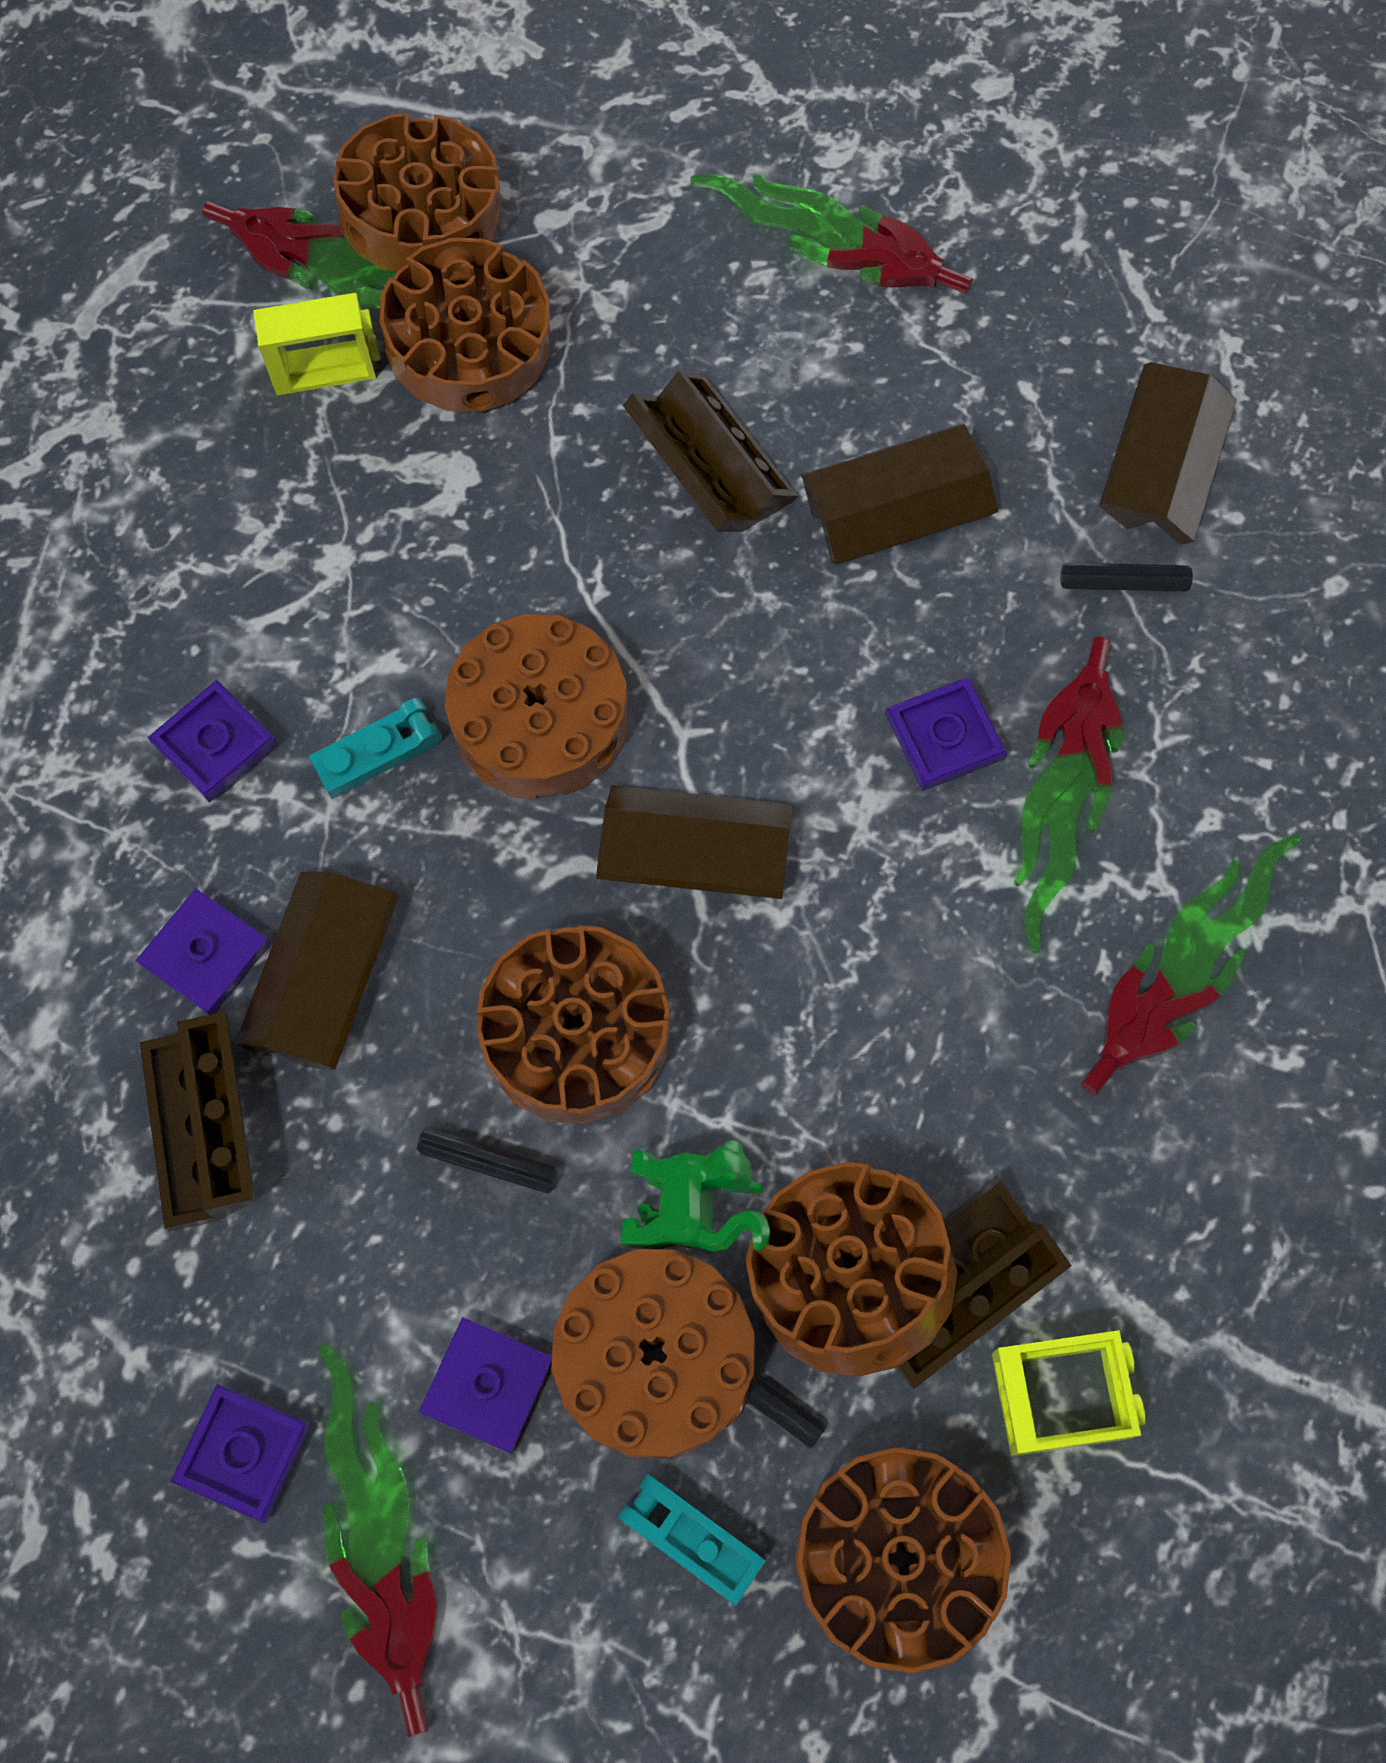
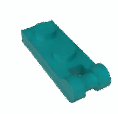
M420 698L406 701L397 711L308 756L331 799L432 748L441 741L442 734L435 723L428 721L426 717L428 710ZM411 726L414 733L403 740L399 732Z
M647 1473L638 1486L642 1489L631 1507L627 1504L624 1506L617 1518L737 1606L766 1560ZM658 1502L671 1511L660 1528L647 1520Z

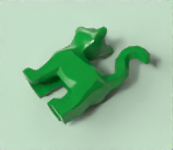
M727 1140L720 1148L708 1155L681 1153L660 1160H656L653 1154L644 1150H633L630 1172L648 1179L649 1185L661 1189L659 1212L649 1204H638L637 1212L641 1217L642 1226L636 1218L623 1219L621 1244L630 1248L656 1250L679 1245L689 1249L703 1248L714 1252L727 1249L744 1230H749L753 1236L754 1250L757 1252L762 1251L768 1245L770 1236L768 1222L757 1211L745 1210L735 1214L720 1231L713 1230V1199L716 1188L734 1193H763V1186L752 1180L751 1162L744 1155L742 1143Z

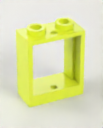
M357 293L253 310L258 346L277 396L376 379L374 361L381 360L377 337L374 335L369 309L361 310ZM354 334L356 339L287 352L284 347L286 345Z
M1120 1330L1001 1347L992 1353L1011 1457L1128 1440L1141 1436L1140 1426L1145 1425V1411L1140 1395L1132 1393L1129 1374L1134 1373V1359L1129 1343H1122ZM1100 1351L1116 1426L1036 1438L1022 1362Z

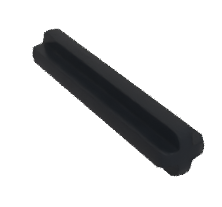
M1064 563L1060 571V583L1064 589L1186 592L1190 590L1193 581L1192 568L1188 565Z
M429 1127L422 1130L417 1142V1150L421 1155L546 1194L552 1192L557 1181L558 1171L554 1166Z
M755 1372V1381L750 1389L746 1404L804 1447L811 1449L823 1434L826 1427L825 1424Z

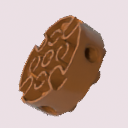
M409 113L391 114L362 126L340 148L336 159V170L333 175L340 229L355 252L375 264L379 269L397 272L406 265V258L420 247L449 238L493 240L501 217L498 168L495 154L479 133L459 121L434 114V120L426 118L410 119Z
M449 238L420 247L406 258V265L400 268L393 278H389L381 292L379 323L384 337V351L395 378L417 399L443 410L452 412H483L511 403L536 383L549 358L550 299L538 272L525 260L521 262L516 256L504 252L503 246L487 239Z
M523 614L491 624L463 647L448 673L444 708L461 760L483 784L514 798L536 799V796H552L563 792V795H567L586 788L611 767L626 739L628 721L627 685L615 652L591 628L561 615Z
M578 925L579 928L564 927L554 931L546 929L527 935L498 958L479 992L476 1031L485 1063L492 1078L516 1106L548 1122L586 1125L621 1114L651 1089L668 1057L671 1017L670 1007L659 972L634 943L602 927ZM582 1019L583 1026L580 1029L574 1027L567 1030L566 1022L570 1020L576 1024Z
M844 1162L808 1171L777 1192L763 1211L770 1230L769 1242L764 1250L757 1252L753 1248V1239H751L746 1257V1265L752 1297L762 1312L764 1322L785 1352L819 1372L860 1377L897 1368L931 1344L952 1311L958 1274L942 1213L918 1183L899 1173L895 1176L884 1170L871 1169L869 1164Z
M635 1249L598 1264L570 1291L553 1328L551 1371L565 1409L597 1443L634 1460H675L711 1446L740 1417L752 1384L755 1381V1333L740 1294L712 1265L677 1250ZM659 1343H663L662 1351L667 1357L662 1364L654 1360L649 1366L645 1365L648 1359L644 1354L645 1348L648 1345L655 1348Z
M894 1447L854 1458L820 1485L800 1521L795 1568L805 1607L830 1642L870 1667L914 1674L954 1663L973 1648V1645L986 1636L992 1622L995 1621L1007 1598L1011 1551L999 1510L985 1491L981 1490L972 1476L936 1453ZM897 1543H902L904 1552L913 1553L914 1563L905 1566L904 1575H899L898 1567L896 1565H889L888 1554L896 1552Z

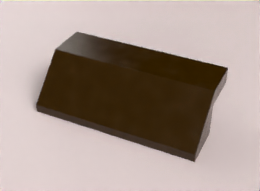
M1153 362L1144 364L1099 506L1126 529L1154 522L1180 545L1194 542L1237 399L1210 374Z
M677 371L659 396L632 393L623 404L625 410L717 532H743L793 503L798 497L704 374Z
M963 423L801 474L811 515L821 520L830 559L834 564L998 513L989 469L970 432Z
M611 785L604 811L596 879L782 899L793 805Z
M330 871L300 872L235 1044L249 1051L278 1053L304 1067L336 1070L399 895L393 891Z
M225 1011L178 1021L179 1034L139 1042L164 1229L169 1232L219 1221L255 1202L228 1016Z
M995 1179L943 1219L958 1274L952 1311L931 1344L895 1368L913 1389L1072 1266L1043 1224L1029 1221L1002 1180Z

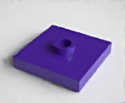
M969 677L886 708L885 715L922 791L1000 762L1006 758L1007 752Z
M215 680L147 737L151 744L209 803L278 745L275 737L218 680Z
M195 888L135 961L185 999L210 1015L217 1011L271 943L265 936Z
M462 1317L419 1412L507 1453L513 1454L552 1366V1356Z
M216 1384L170 1482L259 1522L267 1523L311 1424Z

